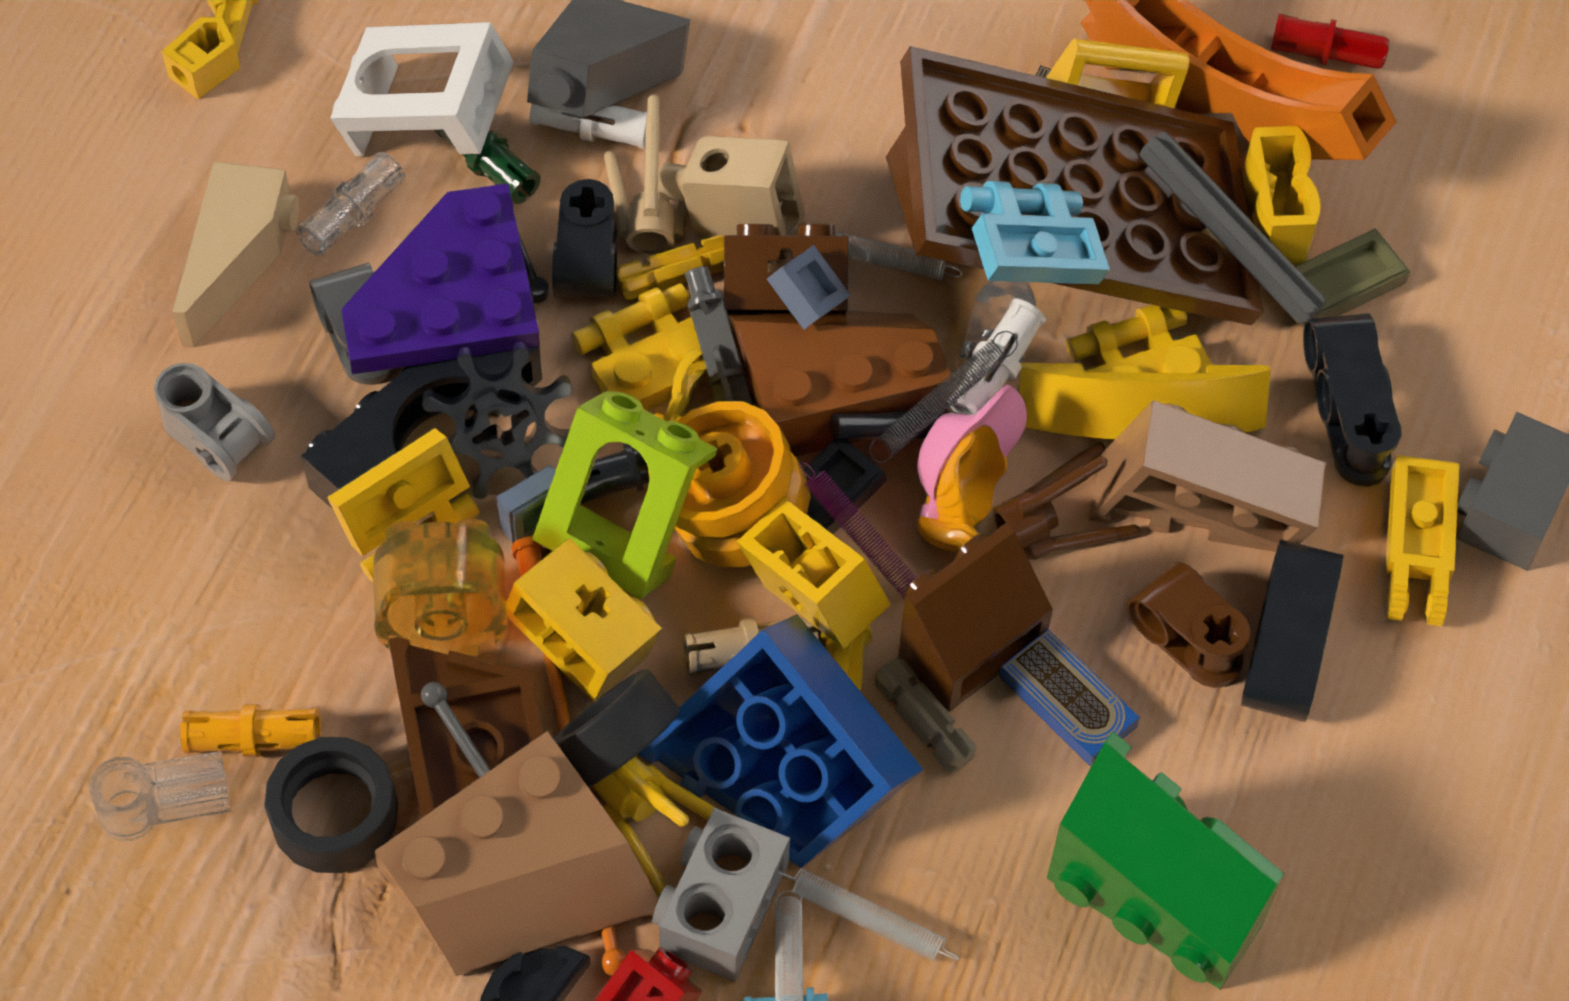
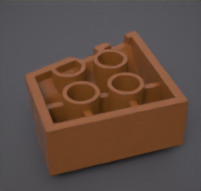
M727 311L741 362L747 375L746 379L754 406L765 410L780 427L789 444L790 452L795 457L822 451L833 440L829 429L830 418L833 414L890 413L892 411H911L910 409L915 411L913 407L917 409L915 404L924 411L918 405V402L922 405L920 400L933 412L922 398L928 402L925 396L928 397L927 394L933 398L930 392L933 393L932 390L937 394L938 392L935 390V388L938 389L937 386L943 390L939 384L943 385V381L947 385L944 379L948 381L947 377L953 382L949 377L951 374L934 329L913 314L829 311L806 329H803L790 311ZM934 399L938 406L942 408L941 405ZM929 403V405L933 408V410H934L935 412H937V411L935 410V408ZM867 438V439H846V440L849 441L850 443H856V442H860V441H864V440H868V439H872V438Z

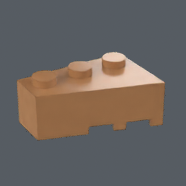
M1153 400L1100 455L1107 459L1108 464L1104 469L1096 473L1089 520L1109 523L1111 513L1150 519L1148 530L1162 533L1169 532L1170 523L1209 529V541L1276 552L1280 539L1300 544L1318 528L1325 462L1303 455L1296 448L1276 445L1245 434L1243 430L1236 426L1220 425L1190 414L1178 405L1162 404Z

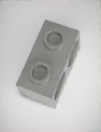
M714 808L705 828L701 829L695 826L687 838L680 859V864L685 866L686 869L677 888L667 885L657 902L652 923L659 926L660 947L674 953L684 962L736 982L784 876L778 873V871L784 874L789 865L790 837ZM726 855H738L747 860L749 864L737 871H727L717 866L716 861ZM710 913L720 918L722 923L712 930L701 931L690 926L688 921L697 914Z

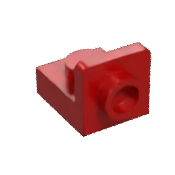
M659 947L656 952L651 950H630L595 1001H696L703 991L688 979L693 972L691 967L674 953Z

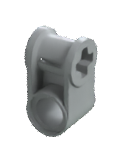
M189 363L175 364L163 370L156 379L154 391L164 430L171 438L194 454L208 470L220 479L230 481L237 475L236 466L259 444L266 446L275 439L272 426L258 409L246 400L234 395L206 373L203 368ZM185 400H197L196 403L190 406H176Z

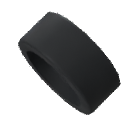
M640 670L614 686L578 714L554 737V741L586 785L590 787L614 773L651 744L677 718L680 708L650 670Z
M320 737L296 746L278 761L266 784L264 806L278 847L293 863L316 873H343L366 865L375 857V850L390 840L396 828L398 802L386 763L369 746L350 738ZM327 774H349L361 779L368 786L372 797L371 811L367 818L352 831L335 837H315L303 832L295 824L292 815L293 799L297 792L311 780Z

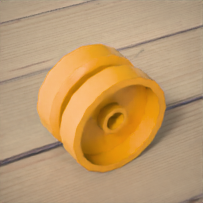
M717 401L693 409L676 421L695 430L699 439L716 447L717 452L714 458L696 469L674 529L696 558L716 567H745L751 564L736 541L783 498L807 515L811 496L809 489L805 486L807 483L805 473L802 471L796 457L790 452L789 444L780 427L768 413L743 401Z

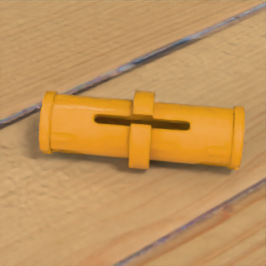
M244 704L241 710L214 712L184 710L182 713L183 722L180 724L181 746L184 753L242 751L243 757H259L262 751L293 750L300 744L322 737L321 714L319 708L260 710L259 704Z

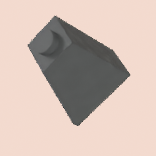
M572 0L532 49L527 102L583 118L680 76L684 70L691 19L622 0Z

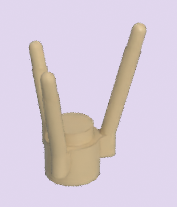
M654 94L650 95L647 100L644 191L636 194L631 204L628 205L614 152L607 151L604 154L606 172L618 216L617 236L620 239H626L627 245L633 250L647 254L668 251L673 247L674 240L680 241L684 239L685 218L688 212L685 202L677 201L674 208L666 194L658 191L660 100Z

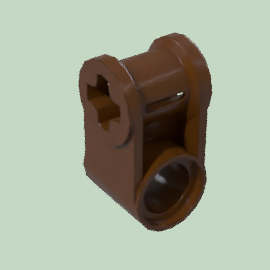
M1182 562L1172 564L1127 602V612L1136 629L1147 640L1158 645L1189 673L1193 680L1201 685L1215 688L1227 686L1240 675L1244 660L1242 652L1248 646L1251 632L1248 620L1240 611L1233 608L1206 583L1204 578L1188 564ZM1231 626H1233L1234 629L1232 630V635L1230 637V629ZM1203 655H1205L1204 663H1203V666H1202V665H1201V662H1202V659H1203Z

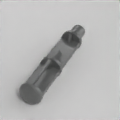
M702 266L691 269L685 273L691 294L687 306L693 319L701 351L703 352L710 386L713 389L716 402L743 401L754 406L746 379L747 375L741 362L725 307L724 296L721 291L715 289L709 267Z

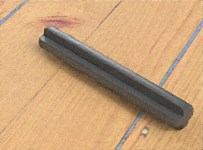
M1161 132L1146 143L1140 152V156L1151 170L1297 323L1305 324L1308 319H1313L1326 304L1325 297L1168 133Z

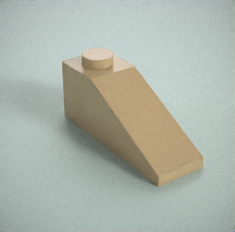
M213 162L172 311L182 346H196L280 255L286 231L295 230L299 215V199L297 195L290 194L287 175L284 169Z

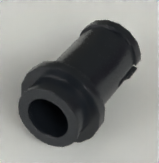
M623 444L624 451L596 459L581 504H586L590 500L633 487L636 488L637 492L644 491L643 484L649 483L647 463L636 449L631 448V445Z

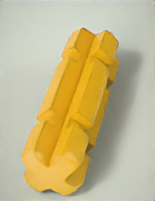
M716 235L700 240L702 246L698 248L695 247L694 243L646 257L648 263L641 265L639 260L620 265L616 269V280L621 294L626 300L639 298L640 294L647 292L648 288L653 286L664 290L679 283H686L685 273L697 267H709L710 274L724 271V235Z

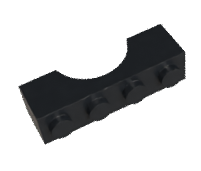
M540 346L528 348L529 358L521 370L522 378L533 387L543 380ZM513 350L473 356L475 365L481 371L487 374H498L510 366ZM457 359L403 367L400 374L380 391H373L364 396L355 407L354 412L333 430H325L318 434L311 441L306 452L301 455L308 488L332 508L327 498L328 496L400 451L406 439L415 428L429 418L443 413L428 412L423 409V394L426 390H433L444 397H455L461 395L467 389L470 380L465 371L458 365ZM471 405L468 410H475L476 406ZM498 409L489 413L496 417L501 415Z

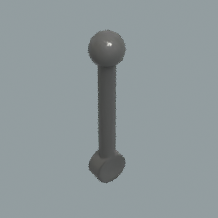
M439 682L427 683L421 690L422 702L428 707L435 708L479 778L490 771V768L446 702V688Z

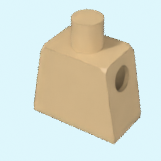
M705 136L697 141L687 166L665 162L658 174V191L666 194L670 200L685 202L693 232L706 239L716 235H737L738 224L773 225V235L796 236L798 229L793 228H798V225H801L805 215L789 141ZM781 252L779 259L787 260L789 252Z

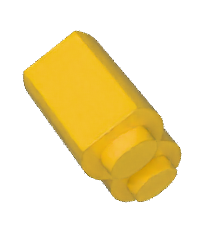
M1298 126L1256 127L1251 137L1242 173L1248 214L1252 217L1251 221L1294 266H1297L1307 259L1321 210L1319 193L1313 181L1308 177L1311 165L1310 145L1305 134Z

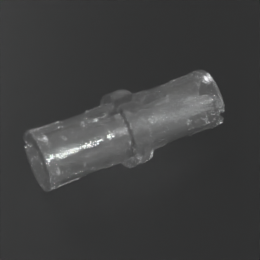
M378 152L347 183L340 181L329 191L330 198L313 215H310L296 227V234L303 236L299 239L301 243L313 254L323 257L356 224L363 226L373 217V209L379 202L405 181V173L399 172L402 169L400 164L389 154Z

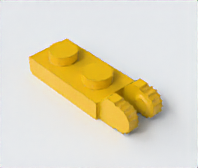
M1395 455L1391 466L1385 574L1390 575L1386 595L1387 619L1402 621L1409 603L1408 579L1415 578L1430 581L1424 610L1426 624L1441 627L1444 624L1448 606L1449 582L1455 571L1459 463Z

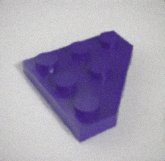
M508 183L447 192L342 307V319L352 375L457 359V352L463 347L469 348L473 356L512 351L513 345L519 341L526 343L528 348L540 346L539 329Z

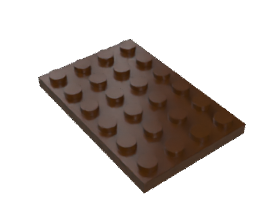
M909 46L900 61L916 255L984 269L972 231V227L982 212H967L962 209L960 196L965 186L983 187L987 181L1009 182L1012 188L1033 189L1038 183L1058 184L1062 191H1078L1081 194L1083 200L1082 210L1078 216L1071 217L1094 219L1110 271L1100 284H1052L1251 326L1262 315L1264 310L1259 282L1151 170L1140 156L1141 150L1151 138L1161 132L1168 133L1249 218L1234 122Z

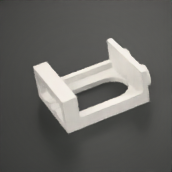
M491 22L366 27L357 52L352 57L350 70L340 95L334 103L330 119L355 156H364L373 131L444 129L459 154H481L514 61ZM459 52L444 92L388 94L398 68V64L392 55Z

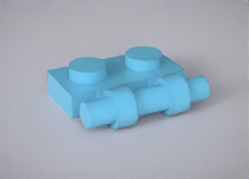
M987 181L983 187L965 186L960 196L962 209L967 212H982L972 227V231L988 281L1100 284L1110 271L1094 219L1071 217L1078 216L1082 210L1083 200L1078 191H1062L1058 184L1038 183L1033 189L1012 188L1009 182Z

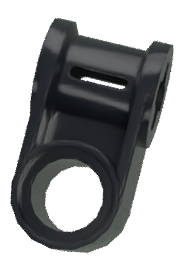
M592 179L578 180L568 185L562 192L559 205L557 242H554L553 296L615 298L617 286L615 205L613 193L608 186L600 181Z

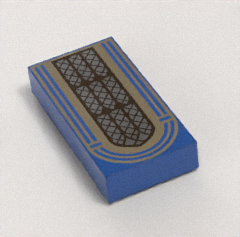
M1049 629L1001 666L999 677L1089 766L1093 764L1112 731L1124 739L1138 726L1140 717Z

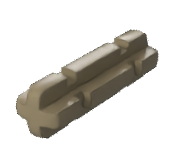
M894 658L877 671V678L875 680L877 688L888 701L896 700L898 703L895 707L896 711L926 747L934 746L936 751L933 753V756L946 771L956 772L975 757L976 746L962 728L955 729L952 726L955 723L954 718L924 682L917 683L914 680L917 674L904 659Z

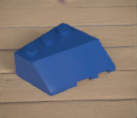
M798 614L759 632L679 707L680 711L677 718L663 733L638 754L651 764L659 761L683 778L680 784L700 798L708 795L737 817L790 837L789 860L800 868L806 866L878 810L924 770Z

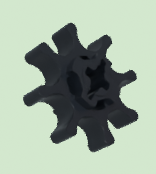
M519 341L513 345V358L510 366L498 374H487L481 371L475 365L472 351L467 347L461 348L457 352V363L469 377L470 383L467 389L461 395L455 397H444L433 390H426L423 394L422 406L425 411L443 412L449 415L455 422L456 430L453 436L448 439L454 453L467 454L473 457L479 464L480 470L472 482L473 496L477 499L487 497L488 480L492 473L499 468L514 467L520 470L526 479L537 473L538 471L531 463V457L535 450L545 444H557L564 448L570 430L558 429L550 425L545 419V411L549 404L556 399L568 397L572 394L570 378L562 375L551 385L543 388L527 384L521 375V370L529 358L528 346L524 342ZM475 405L473 415L466 419L469 407ZM498 409L504 417L510 416L512 427L509 430L502 431L497 424L490 425L489 413ZM535 422L531 434L525 436L528 426Z

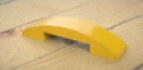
M1020 363L1022 368L1019 372L1018 392L1026 406L1027 421L1025 427L1081 437L1116 439L1153 400L1162 404L1178 405L1190 414L1220 425L1236 426L1243 430L1244 433L1266 428L1271 372L1269 365H1206V373L1084 372L1082 363Z

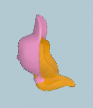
M1009 384L1003 386L976 414L945 413L937 418L923 441L919 452L917 470L920 482L927 496L925 504L921 508L918 530L926 541L942 550L958 553L966 542L978 535L974 527L981 523L992 509L995 486L1007 471L1008 463L1006 457L1020 439L1027 421L1025 403L1013 386Z

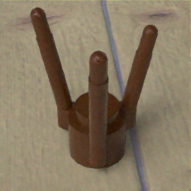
M1101 442L1095 443L1084 452L1079 453L1021 494L993 507V516L997 529L1007 523L1016 533L1022 548H1028L1034 560L1053 551L1117 541L1118 539L1135 537L1140 533L1139 527L1131 524L1050 537V530L1059 526L1058 516L1051 501L1086 481L1089 477L1107 466V459L1100 456L1105 450V445Z

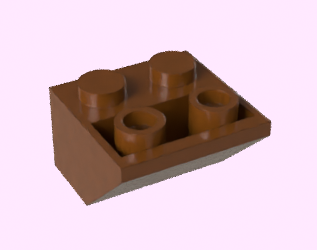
M1007 523L987 537L984 534H978L971 538L958 551L952 563L938 573L934 570L923 573L909 586L905 593L898 658L904 659L917 674L918 680L925 683L948 712L952 711L1000 675V669L1003 664L1049 629L1053 608L1016 533Z

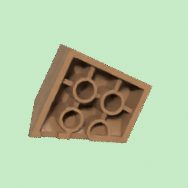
M548 731L375 850L377 866L455 976L504 962L519 952L525 955L578 936L581 938L600 932L604 928L629 920L651 916L654 914L659 900L628 841Z

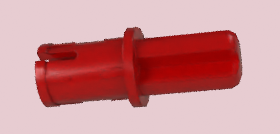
M1279 13L1270 50L1322 59L1321 65H1327L1328 59L1379 69L1386 63L1390 43L1389 39L1384 36L1336 27L1337 20L1331 19L1330 24Z

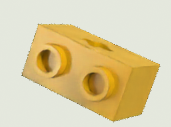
M785 498L777 503L736 541L764 587L843 649L891 605L865 558Z
M571 538L567 539L514 582L502 611L592 702L600 698L647 658L662 630L655 622L649 608L641 600L630 597L609 577L604 564L592 553L584 552Z

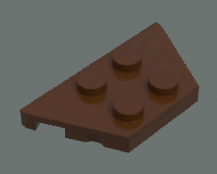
M400 637L388 639L421 818H423L479 779V776L435 708L428 707L422 702L421 690L427 683L439 682L446 688V702L490 770L541 736L543 729L531 671L502 663L496 665L483 664L474 656L449 650L448 654L424 649L413 646L410 640Z

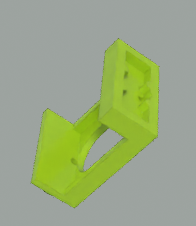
M607 390L577 407L532 540L554 551L567 539L571 538L584 552L592 553L604 564L609 577L620 588L642 599L669 580L677 557L666 552L696 469L714 458L717 448L699 439L697 432L691 427L679 422L665 421L644 410L642 403L636 398L625 393ZM621 442L631 445L642 455L648 466L650 475L648 490L632 533L580 505L596 457L601 448L607 443Z

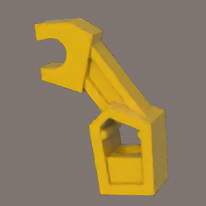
M206 0L215 17H199L162 50L168 77L199 100L240 69L238 53L250 11L253 5L259 3V0Z

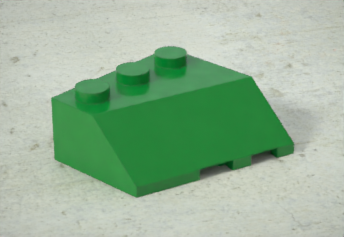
M1112 731L1060 822L1047 879L1054 883L1058 893L1070 903L1079 907L1090 906L1111 919L1115 929L1126 939L1140 945L1148 943L1170 957L1173 966L1187 978L1199 983L1207 981L1221 990L1263 927L1285 873L1221 820L1210 817H1203L1199 820L1188 811L1185 802L1178 795L1182 788L1163 772L1157 774L1153 780L1147 777L1125 758L1132 747Z

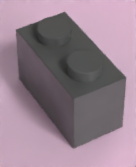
M1516 412L1507 433L1504 434L1494 429L1483 451L1479 464L1489 468L1483 482L1471 477L1459 500L1457 512L1465 515L1466 518L1456 539L1528 571L1569 484V434Z

